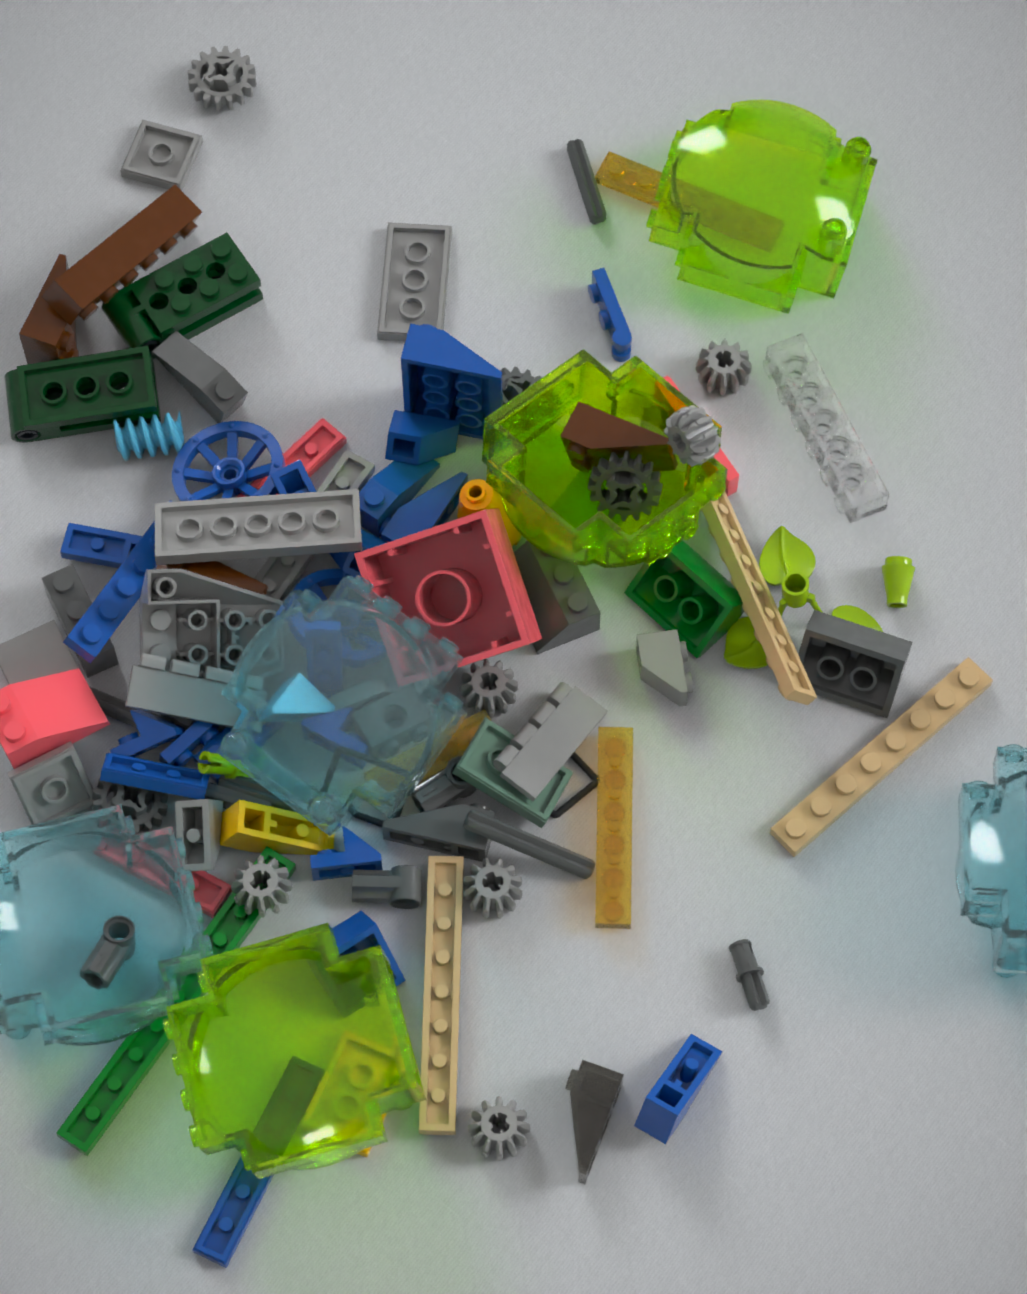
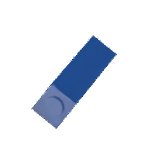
M431 460L416 465L393 461L373 476L359 492L361 526L380 538L379 531L384 520L388 516L392 518L399 507L408 503L417 495L440 468V463Z
M461 471L399 507L392 518L388 516L382 523L379 531L381 539L391 542L446 523L459 504L460 491L468 482V474Z
M690 1034L646 1096L634 1126L666 1144L683 1120L720 1058L722 1051Z

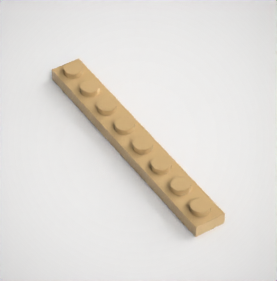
M701 479L692 487L698 500L697 505L704 513L709 525V533L719 547L720 558L732 577L731 583L741 597L743 610L752 622L755 629L754 635L764 649L767 656L766 662L775 674L779 684L778 690L789 701L809 705L817 698V695L723 487Z
M969 657L966 658L771 827L770 834L793 857L798 855L992 685L993 679Z
M428 856L419 1134L456 1135L464 856Z

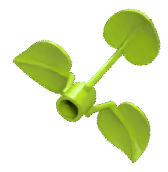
M784 526L778 527L767 540L759 560V568L765 581L772 586L782 585V599L779 601L778 607L779 613L782 617L787 606L799 608L807 602L810 603L814 610L823 612L815 600V595L809 593L808 578L815 569V555L805 542L790 533ZM852 605L838 606L831 614L832 616L883 632L878 622L858 607ZM749 616L738 619L728 630L724 659L727 663L739 668L757 669L768 666L766 662L767 656L761 643L754 635L755 629Z

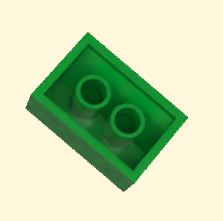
M679 536L657 543L624 592L666 631L678 629L679 641H685L687 650L696 658H700L722 638L744 612L741 597L732 583Z

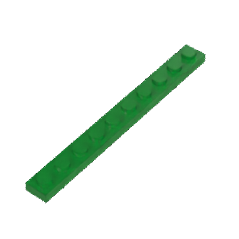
M268 846L260 854L264 857L265 864H268L275 858L279 863L278 868L286 867L289 872L288 880L296 870L295 863ZM263 883L256 885V889L260 886V890L268 887L267 885L264 887ZM232 892L56 1132L60 1139L84 1155L88 1156L260 920L261 917L259 916L258 909H255L253 913L248 915L245 913V905H236L234 900L236 893Z

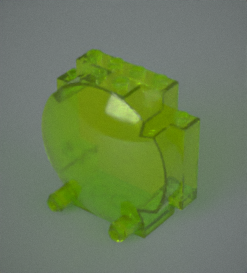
M745 100L732 103L730 110L715 109L697 122L686 120L683 130L676 131L654 200L660 202L658 210L651 208L646 227L651 229L648 241L679 251L675 266L680 267L677 280L787 314L790 312L797 288L834 299L849 260L878 159L870 157L871 145L865 138H852L844 146L841 144L842 139L836 137L837 130L816 114L793 104L773 100Z
M583 349L484 418L482 462L487 465L486 483L502 496L505 512L518 532L527 541L548 555L580 566H588L595 563L604 568H618L643 562L649 566L658 558H665L675 545L683 539L689 540L696 533L699 527L700 509L709 501H716L722 496L726 489L725 482L728 469L714 457L701 465L697 464L692 467L688 463L683 464L679 456L675 455L678 463L677 468L670 471H660V482L663 483L659 505L652 507L650 515L641 511L639 520L636 521L632 515H628L626 522H623L620 514H615L611 519L608 517V509L598 511L599 501H590L591 490H588L591 470L589 473H585L571 465L560 437L578 401L667 438L668 436L664 432V429L667 427L666 419L671 417L677 410L695 404L637 356H634L611 373ZM712 419L714 426L718 427L717 435L721 438L722 426ZM604 480V481H603V484H604L605 489L607 490V489H608V488L606 487V482H607V481ZM643 483L645 486L644 492L647 493V486Z
M329 923L200 959L203 971L197 972L202 992H208V995L166 1007L168 1018L163 1019V1024L168 1040H174L177 1051L176 1054H172V1062L177 1076L181 1075L184 1081L185 1089L180 1090V1095L185 1111H190L194 1124L189 1126L193 1146L200 1147V1150L206 1155L234 1148L241 1153L246 1171L252 1170V1173L258 1179L288 1170H311L331 1166L356 1155L365 1148L388 1142L381 1115L395 1109L406 1110L414 1103L426 1100L389 959L380 945L340 956L334 931Z

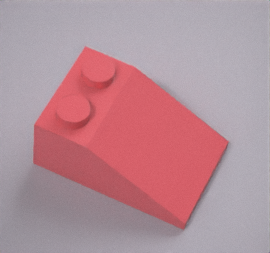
M79 668L9 684L0 689V744L13 769L70 741L73 744L110 725Z

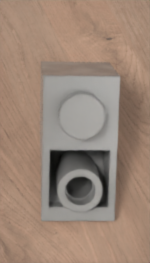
M678 629L637 634L636 654L640 679L678 706H686L688 693H693L691 672L685 673L683 662L688 661L686 642L679 641Z

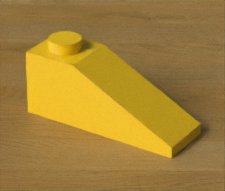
M240 799L222 812L221 846L255 853H262L265 847L268 846L279 854L317 855L319 851L334 849L335 821Z

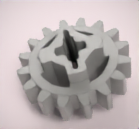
M224 46L222 52H218L215 47H211V54L207 55L202 51L200 52L201 61H191L192 69L187 72L189 90L194 92L196 102L203 99L205 108L215 104L217 111L221 110L222 105H227L229 110H233L234 102L244 105V95L247 97L253 96L252 87L257 85L255 66L250 64V57L248 55L241 57L240 49L237 48L233 53H230L228 46Z

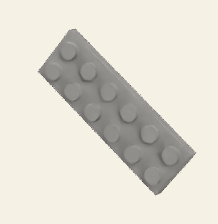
M359 489L154 503L156 565L362 551Z

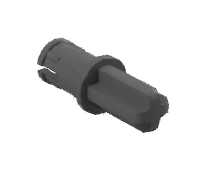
M742 939L729 946V951L732 954L738 972L736 980L742 984L750 1009L753 1011L762 1010L770 1002L762 979L764 971L762 967H758L751 941Z

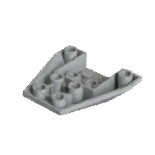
M146 569L139 601L140 656L141 653L165 657V671L169 672L172 659L200 664L198 678L202 679L206 666L234 671L233 685H236L239 673L265 678L284 670V601L184 569Z

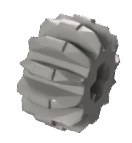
M724 338L721 345L711 341L708 349H701L695 370L699 373L698 380L700 384H707L709 393L715 389H720L719 392L723 396L726 393V389L736 394L739 390V385L746 386L749 378L748 375L752 370V364L749 361L748 350L740 351L738 342L729 346Z
M691 405L677 410L671 417L666 419L667 427L664 429L665 434L669 438L667 444L671 445L673 455H678L683 464L688 463L692 467L697 464L701 465L713 458L719 452L718 444L721 443V438L717 435L718 427L714 426L712 422L713 417L707 416L703 407L697 408L695 405Z
M487 658L483 661V667L472 663L470 666L471 673L462 674L463 685L459 687L460 695L465 697L464 706L466 709L475 707L474 711L477 717L483 711H488V716L492 719L496 709L505 714L508 711L507 704H514L516 702L514 692L518 690V682L513 680L514 672L511 668L503 670V663L500 660L494 666H490ZM489 686V690L491 691H488V687L486 688V690H483V687Z
M260 855L257 859L258 864L253 865L251 861L246 859L244 861L246 870H235L234 876L237 881L231 883V890L236 893L234 897L236 905H245V913L250 915L255 909H258L259 916L264 918L266 909L270 908L272 912L278 914V903L288 904L289 895L286 892L292 890V881L287 879L289 872L286 867L278 868V860L273 858L268 864H265L264 857ZM263 883L264 887L268 886L263 890H260V886L256 889V885Z
M485 857L483 859V868L476 865L470 867L472 876L464 877L463 883L467 889L463 891L465 900H472L470 909L473 912L483 907V917L487 918L491 911H496V915L501 919L503 917V907L510 911L516 909L514 900L522 899V890L519 889L522 885V877L514 875L516 872L515 866L511 864L503 868V859L501 858L496 860L495 865H490V861ZM494 884L498 891L492 892L488 885Z
M498 1096L493 1107L487 1100L482 1101L483 1112L473 1110L471 1118L475 1122L468 1125V1132L475 1135L471 1140L473 1147L483 1145L482 1155L484 1157L490 1155L492 1150L496 1151V1159L499 1161L503 1159L504 1150H507L512 1157L516 1156L517 1149L515 1145L525 1147L527 1144V1138L523 1135L530 1132V1124L523 1122L527 1118V1112L524 1109L515 1111L517 1103L514 1099L509 1101L507 1106H503L502 1097ZM498 1123L505 1124L506 1132L503 1133L501 1129L500 1134L494 1133L493 1125L495 1124L498 1127Z

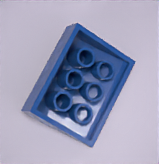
M410 323L401 355L404 412L460 421L458 435L502 443V372L446 331L437 329L429 324L416 325Z

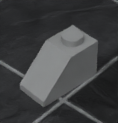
M212 799L175 801L178 872L214 870L221 848L220 835L223 801Z

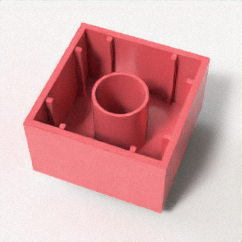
M499 508L485 509L354 554L398 687L542 639Z

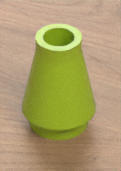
M904 556L885 558V565L881 567L887 606L891 608L907 607V599L915 567L912 566L911 558Z

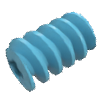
M180 411L177 421L173 420L169 412L166 413L164 423H161L157 415L153 414L150 425H147L143 416H139L138 424L135 427L130 418H126L124 428L119 426L116 419L113 420L117 450L125 461H129L132 450L138 459L143 458L145 449L148 450L151 457H155L158 447L161 448L166 456L170 453L171 445L174 446L178 453L185 442Z

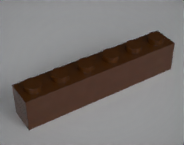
M176 184L173 185L56 278L42 297L69 325H72L80 317L84 321L87 320L98 309L97 303L100 301L104 304L108 303L118 293V286L121 284L125 288L138 277L139 273L137 271L142 268L144 271H147L159 259L157 255L160 252L166 255L178 244L177 238L181 236L185 240L198 227L194 222L201 215L202 211Z

